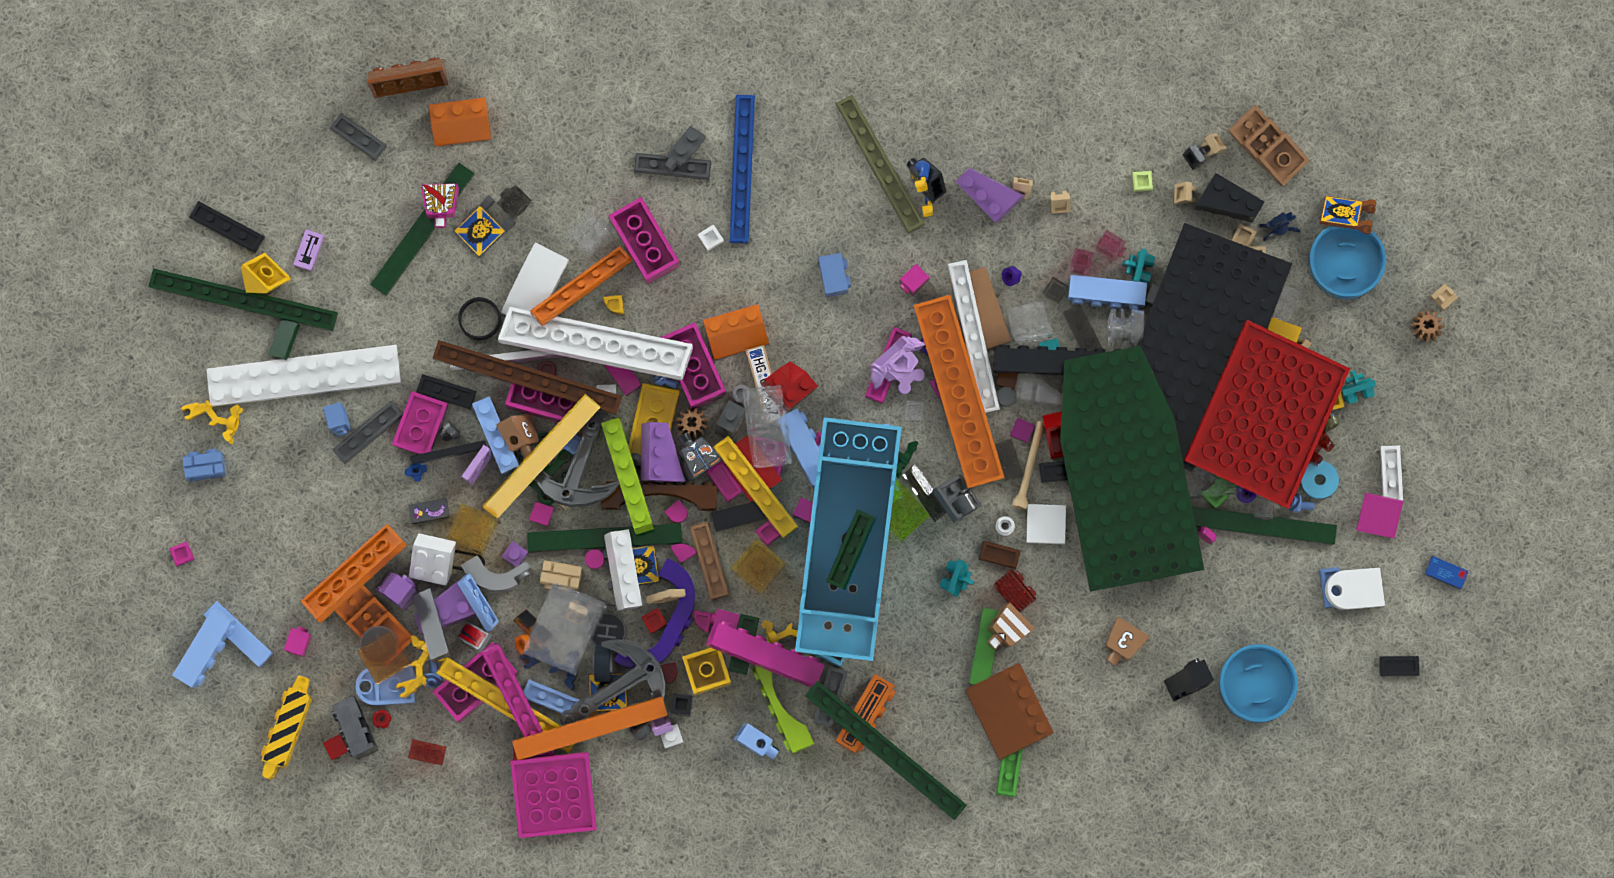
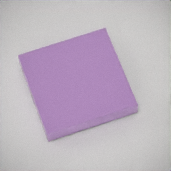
M482 446L462 475L464 481L470 486L473 485L493 456L487 446Z

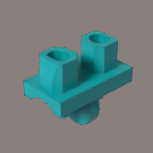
M1141 248V251L1137 253L1135 262V256L1130 255L1129 260H1123L1122 265L1127 267L1126 274H1131L1133 269L1131 281L1148 284L1151 273L1144 272L1142 269L1143 265L1153 267L1155 256L1147 253V249Z
M1355 370L1350 371L1351 377L1345 380L1348 385L1343 386L1341 389V395H1343L1346 403L1352 404L1357 402L1355 392L1362 391L1363 398L1365 399L1375 396V380L1371 378L1364 379L1363 373L1357 375Z
M960 559L958 561H948L946 571L953 573L951 580L943 578L940 587L952 596L958 597L961 589L966 591L967 585H974V581L970 579L972 572L967 571L969 565Z

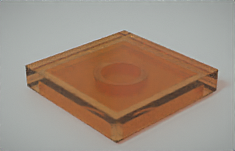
M391 631L357 650L376 684L410 665Z

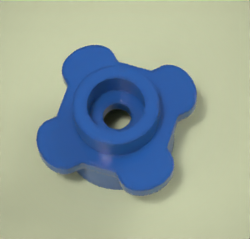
M421 464L412 465L405 469L404 473L407 477L410 476L416 482L422 480L424 472L427 471V466Z

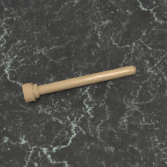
M1038 421L1036 424L1019 494L1016 495L1012 502V507L1016 509L1027 510L1028 501L1026 494L1044 427L1043 421Z

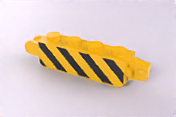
M298 675L292 688L289 687L288 691L285 690L282 695V707L276 711L274 720H276L275 726L270 728L267 736L269 738L268 745H264L261 752L262 761L265 762L262 776L267 780H273L278 768L288 766L312 701L310 695L307 694L310 679Z

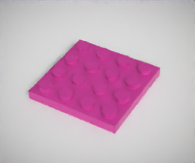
M589 752L510 761L519 838L597 830Z

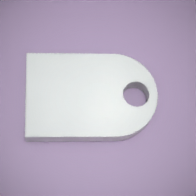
M1380 568L1339 571L1330 576L1326 582V597L1335 608L1350 610L1385 606ZM1333 586L1339 588L1340 594L1338 596L1332 594L1331 589Z

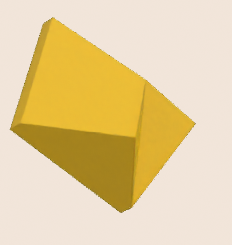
M266 253L253 258L241 266L246 293H268L291 280V277Z

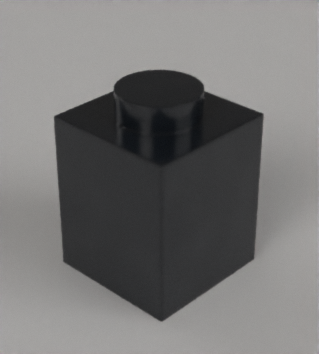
M673 693L671 715L691 717L693 696Z

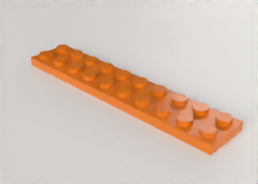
M951 295L913 305L967 488L1004 479L1003 470Z

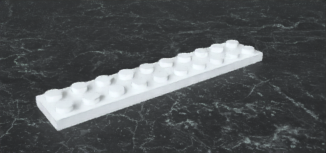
M509 307L498 338L499 343L677 380H683L693 349L692 344L561 317H555L544 326H541L531 315L530 311Z
M397 345L206 369L209 399L212 407L401 383Z

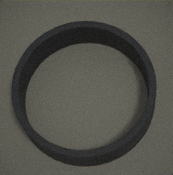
M476 297L463 304L459 311L458 321L466 336L474 340H486L498 331L501 324V315L498 307L491 300ZM478 301L491 304L498 313L496 327L492 332L484 336L469 334L464 330L461 322L462 314L466 307Z

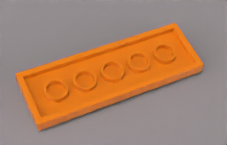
M386 524L303 598L301 603L321 623L381 568L386 566L407 544Z

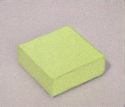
M1152 171L1132 172L1134 192L1153 191Z

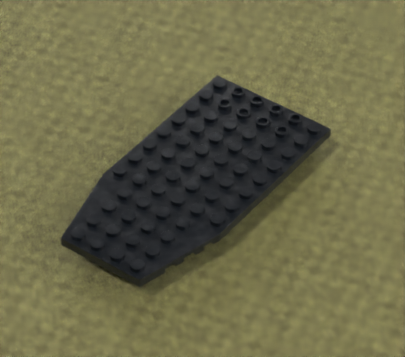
M1184 223L1137 346H1141L1172 411L1184 468L1192 472L1195 466L1185 462L1184 459L1245 321L1249 320L1268 329L1293 263Z

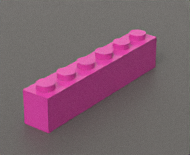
M725 621L713 624L706 646L810 688L816 681H819L824 664L819 663V659L812 656L806 658L801 656L802 652H795L794 649H791V651L786 650L784 645L777 642L769 643L766 641L767 638L756 635L754 637L749 635V631L745 629H734L730 623Z

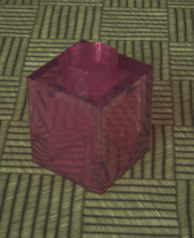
M1106 230L1095 250L1115 261L1117 257L1121 258L1127 249L1124 247L1126 241Z
M1075 248L1069 271L1087 275L1093 252Z

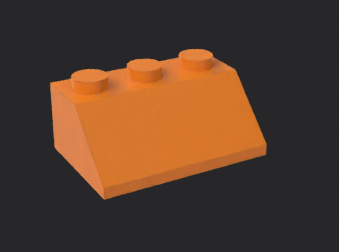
M485 98L429 105L435 147L491 140L488 107Z
M758 304L703 320L714 360L769 344Z

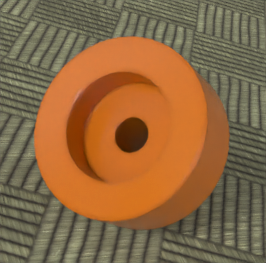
M527 634L515 638V647L521 655L530 653L533 650V645H535L534 638H530Z

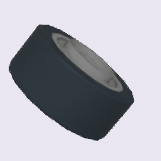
M601 645L595 646V654L593 655L595 682H610L611 672H613L612 650L601 647Z

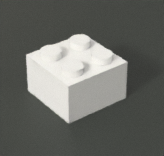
M418 534L413 544L409 578L446 586L452 574L456 542Z

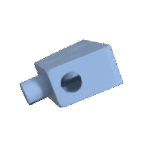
M743 723L733 738L734 741L758 756L763 757L765 754L774 759L779 752L778 748L771 745L773 741L771 738L748 723ZM757 740L762 741L761 747L756 745Z

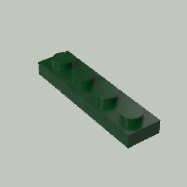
M860 510L856 511L826 582L843 590L846 589L876 517Z

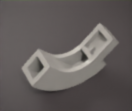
M478 555L461 565L466 574H471L477 586L491 592H507L518 588L519 585L516 579L522 580L530 575L529 571H531L526 561L507 573L495 574L484 567Z

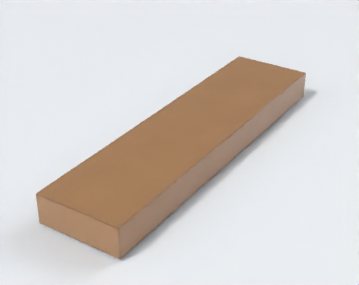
M708 521L690 526L711 601L729 596Z

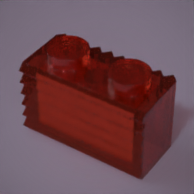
M1011 569L995 582L993 586L1007 603L1010 602L1021 613L1036 601L1035 595L1037 594L1030 585L1027 587L1023 583L1024 578L1019 571L1014 572Z

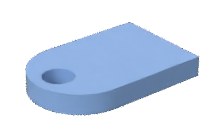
M410 664L366 668L359 674L356 680L357 695L363 702L372 706L415 703V692L407 698H401L400 694L405 692V688H396L398 683L414 679V667H411ZM365 681L371 684V689L368 692H362L360 689L361 684Z

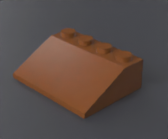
M438 57L430 58L427 62L413 61L410 65L396 64L388 69L382 67L375 68L373 71L368 72L367 83L374 98L449 85L445 62Z
M1020 663L965 689L999 760L1054 733Z

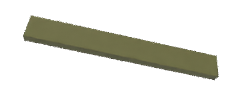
M853 95L837 102L836 106L907 233L909 234L924 226L925 223Z

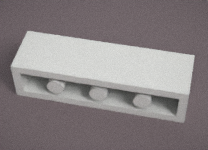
M629 529L609 532L604 535L617 611L635 609L642 606Z

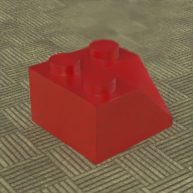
M791 361L777 369L761 384L784 414L818 387L805 370Z

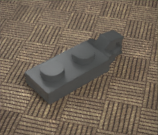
M689 126L669 151L666 157L668 160L664 165L665 170L672 173L677 166H684L704 142L706 135Z

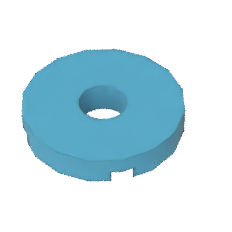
M1325 461L1309 463L1301 480L1303 491L1314 499L1330 497L1336 491L1339 484V476L1336 469ZM1316 475L1324 477L1325 482L1323 485L1315 483L1314 478Z

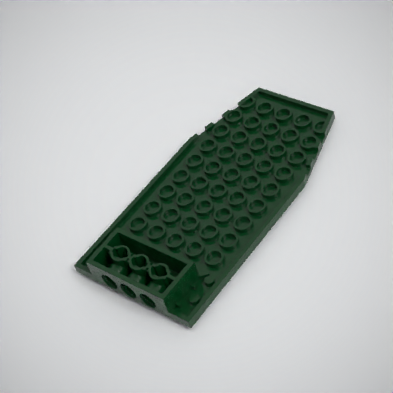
M1141 346L1064 360L1060 442L1089 591L1092 592L1204 570L1175 418Z

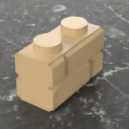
M544 560L540 584L544 585L543 588L554 591L556 587L562 588L564 593L574 594V591L579 592L583 568Z

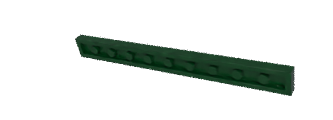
M154 268L148 286L152 289L328 331H334L338 312L264 294L246 293L242 289Z
M816 681L805 694L809 701L953 820H956L967 806V804L820 682Z

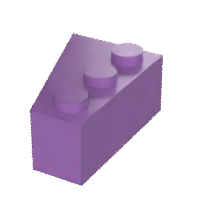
M969 168L956 181L994 222H1000L1025 197V195L972 168Z
M647 422L642 424L641 481L685 482L668 423Z
M391 571L385 574L375 588L376 591L404 611L412 603V595L419 593L416 590L417 586L411 579L405 575L400 577Z
M459 581L435 599L443 628L477 616L457 584ZM416 613L414 616L419 631L422 634V636H424L418 614Z

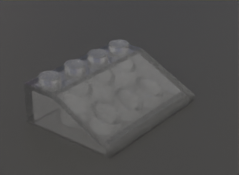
M553 582L522 653L576 676L607 604L589 595Z

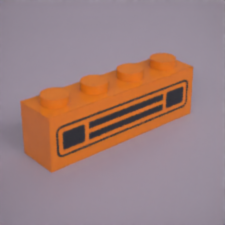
M874 674L853 711L875 728L874 721L877 717L881 718L886 710L883 707L887 700L891 701L896 693L893 690L895 685ZM844 729L841 730L835 743L854 754L857 751L861 752L864 748L863 744Z

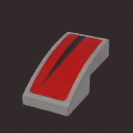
M466 622L456 638L482 652L492 635Z

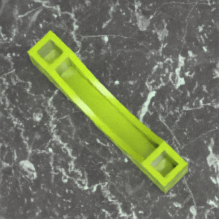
M620 418L602 422L601 425L635 534L653 530L652 520Z
M754 665L755 669L752 672L756 681L760 679L763 687H760L763 697H768L770 705L767 706L771 715H776L778 722L775 724L779 734L784 733L786 740L783 743L787 752L791 751L792 754H795L813 746L814 742L807 726L790 716L777 699L772 683V672Z

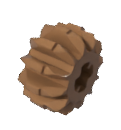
M1426 310L1425 314L1420 311L1418 316L1413 317L1415 323L1411 324V328L1416 329L1413 331V335L1420 334L1418 340L1425 337V342H1429L1430 338L1435 341L1437 336L1442 335L1440 329L1444 328V324L1439 323L1442 321V317H1435L1437 312L1430 315V310ZM1427 322L1431 324L1429 329L1425 328Z
M689 407L687 408L688 414L681 411L680 415L683 418H676V421L681 423L676 426L677 430L682 429L680 435L687 432L690 437L693 435L695 440L698 439L697 433L704 436V432L701 429H708V426L704 424L708 422V418H702L704 412L701 411L697 414L698 408L696 407L693 413H691ZM689 420H692V422H693V420H696V421H695L696 426H695V427H692V425H691V427H688V426H689V422H688V421H689Z

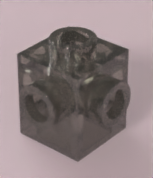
M515 185L510 189L505 188L501 192V198L497 204L514 219L524 213L532 200Z

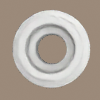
M1006 516L999 518L995 525L996 531L1003 536L1010 535L1015 528L1014 521ZM1003 523L1009 525L1007 530L1002 529L1001 525Z

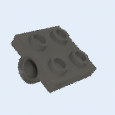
M961 474L932 490L953 523L982 506L971 488H967L965 479Z

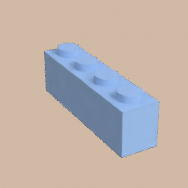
M1071 275L1068 301H1072V304L1083 305L1084 302L1091 303L1093 307L1110 305L1112 309L1129 307L1131 311H1140L1145 306L1147 283Z
M489 396L472 403L501 474L504 477L511 474L519 464L514 452L509 450L496 424L501 421Z
M795 409L778 418L777 423L810 484L815 488L820 445L817 446L814 440L817 437L813 429H808L805 424L808 420L803 411L799 413L798 409Z
M212 609L172 676L192 688L201 686L206 678L204 676L206 671L210 670L215 664V656L224 649L226 645L224 641L227 636L233 634L236 628L234 626L236 621L218 609Z

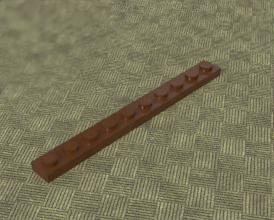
M438 340L433 355V360L577 403L587 394L600 405L599 410L617 415L622 396L440 340Z

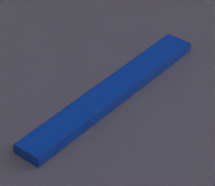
M736 95L730 243L749 244L755 95Z

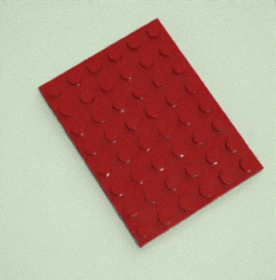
M1246 320L1184 461L1289 509L1350 368Z

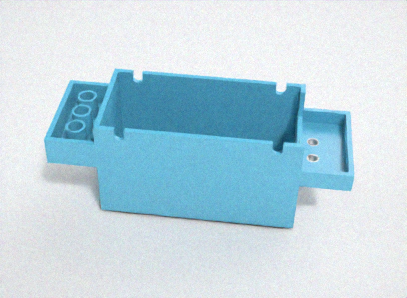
M825 417L823 419L795 652L873 661L902 427ZM860 510L876 517L846 589L843 590L837 587L836 590H832L830 583L826 582L841 548L842 536L848 532L856 511ZM855 585L857 588L856 592H850L849 587ZM831 622L832 628L826 629L824 624ZM846 624L851 625V631L846 632L844 626Z

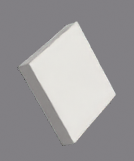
M1028 504L1026 543L1065 544L1066 505Z

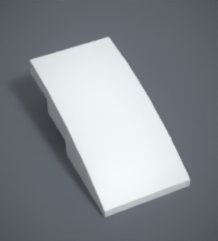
M535 242L517 276L501 313L507 315L509 307L530 311L551 296L561 280L560 277L569 263V259Z

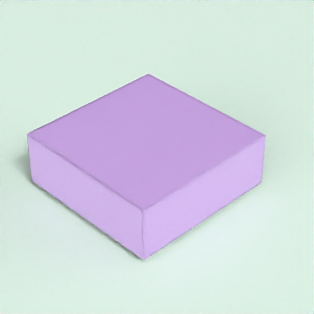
M669 715L650 721L655 736L673 730Z

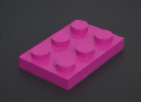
M411 391L392 446L415 454L431 452L448 403Z

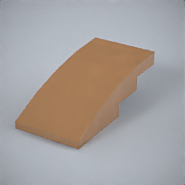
M1253 105L1227 130L1240 146L1281 186H1284L1310 161L1286 132L1283 133L1272 119H1268L1257 105Z
M985 266L970 271L986 349L1010 342L1008 330ZM949 278V281H950V284H951V288H952V291H953L951 278Z

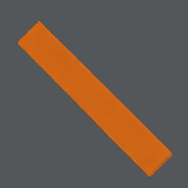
M621 246L617 247L530 310L531 315L541 326H544L631 263L632 258Z

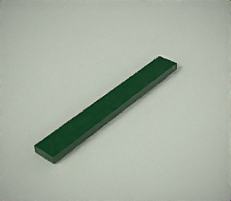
M458 163L443 184H458L459 197L475 174ZM425 209L370 284L385 296L388 295L435 230V218H428Z
M1192 506L1196 527L1204 526L1209 529L1335 544L1337 525Z
M681 524L653 525V530L637 535L633 526L527 532L528 552L606 548L605 534L628 529L632 546L682 544Z

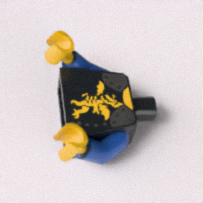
M912 158L908 161L907 167L910 170L917 192H922L926 196L925 203L928 204L922 206L923 216H932V204L947 192L942 172L926 158H921L919 161Z

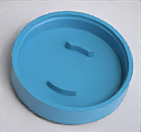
M1329 226L1313 242L1308 255V268L1313 281L1324 293L1338 299H1356L1372 291L1381 280L1386 268V253L1381 240L1373 231L1370 234H1364L1356 229Z
M1254 644L1237 650L1226 660L1219 674L1218 687L1224 705L1233 715L1246 722L1265 723L1280 717L1290 708L1297 694L1298 679L1293 664L1284 653L1268 645Z

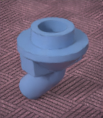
M652 375V381L658 386H662L663 383L674 389H677L679 386V382L671 378Z
M1296 493L1288 510L1296 513L1300 512L1301 509L1314 510L1315 503L1302 502V496Z
M429 660L430 673L424 674L426 686L430 688L438 687L442 682V677L436 673L437 661L432 662Z

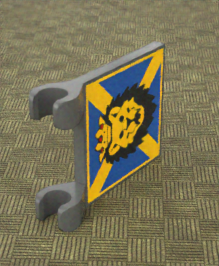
M487 196L453 230L479 258L516 224L512 217H508L500 225L486 211L495 203L491 196Z
M655 545L632 547L639 586L660 583ZM606 550V551H604L603 555H604V559H605V560H608L607 550ZM612 581L608 582L609 590H613Z

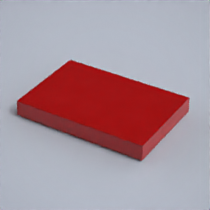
M751 434L735 443L769 489L782 482V479ZM725 464V466L732 474V476L734 477V479L736 480V482L738 483L746 497L749 499V501H754L748 494V492L745 490V488L738 481V479L735 477V475L728 468V466Z

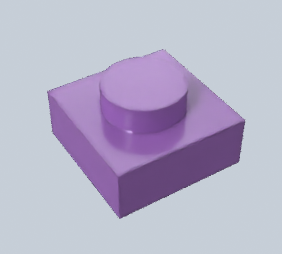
M512 541L501 557L517 567L529 552Z

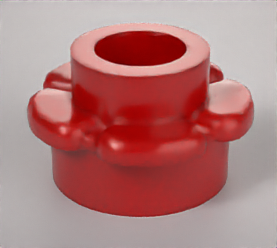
M383 709L375 712L372 716L374 726L377 728L381 727L382 729L387 728L389 722H391V715Z

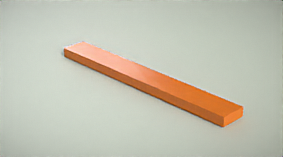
M661 696L516 739L512 743L517 760H521L668 715L663 697Z

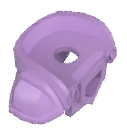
M905 336L899 338L882 356L870 365L872 368L871 381L874 384V388L880 387L884 378L888 382L896 379L900 383L898 385V392L901 394L909 393L911 390L910 383L923 380L925 375L921 369L914 370L919 361L912 353L920 350L925 343L917 338Z

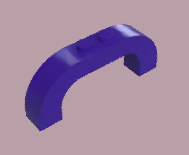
M668 558L658 576L674 585L676 589H685L686 596L679 598L678 605L659 642L648 650L658 660L659 664L663 663L671 655L675 646H680L684 638L681 635L683 630H688L693 619L690 617L696 600L694 585L689 574L682 566ZM618 653L614 659L616 664L627 669L635 665L628 655L625 658ZM648 665L646 669H652L653 665Z

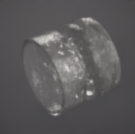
M1111 308L1106 327L1108 348H1114L1115 340H1118V349L1122 348L1123 341H1127L1128 348L1136 347L1138 342H1143L1144 310L1131 309L1129 318H1125L1124 309H1120L1119 317H1116V308Z

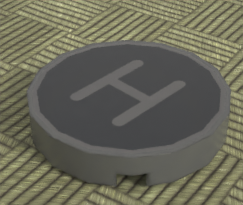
M611 612L595 616L588 628V636L594 646L601 645V642L607 640H625L627 635L623 619Z

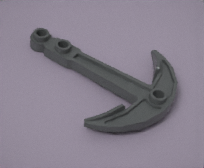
M597 411L585 424L582 432L583 437L562 484L553 481L550 475L543 470L535 478L544 494L556 503L568 507L590 506L603 501L619 487V482L615 481L605 485L591 486V490L579 489L595 441L598 440L601 433V423L604 422L603 418L607 416V412ZM569 492V495L567 497L563 496L565 493Z
M619 639L601 642V647L614 650L625 658L628 655L635 665L594 694L588 695L572 705L570 710L563 711L560 715L561 724L567 725L576 722V720L584 719L595 712L599 706L643 680H647L650 685L651 699L662 696L664 700L665 680L658 660L640 644ZM648 665H653V669L647 670L646 667ZM587 707L588 710L586 712H582L581 708ZM570 717L572 720L571 722H565V719Z

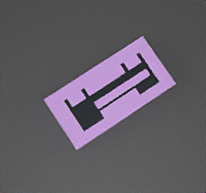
M305 230L293 265L312 272L325 236Z

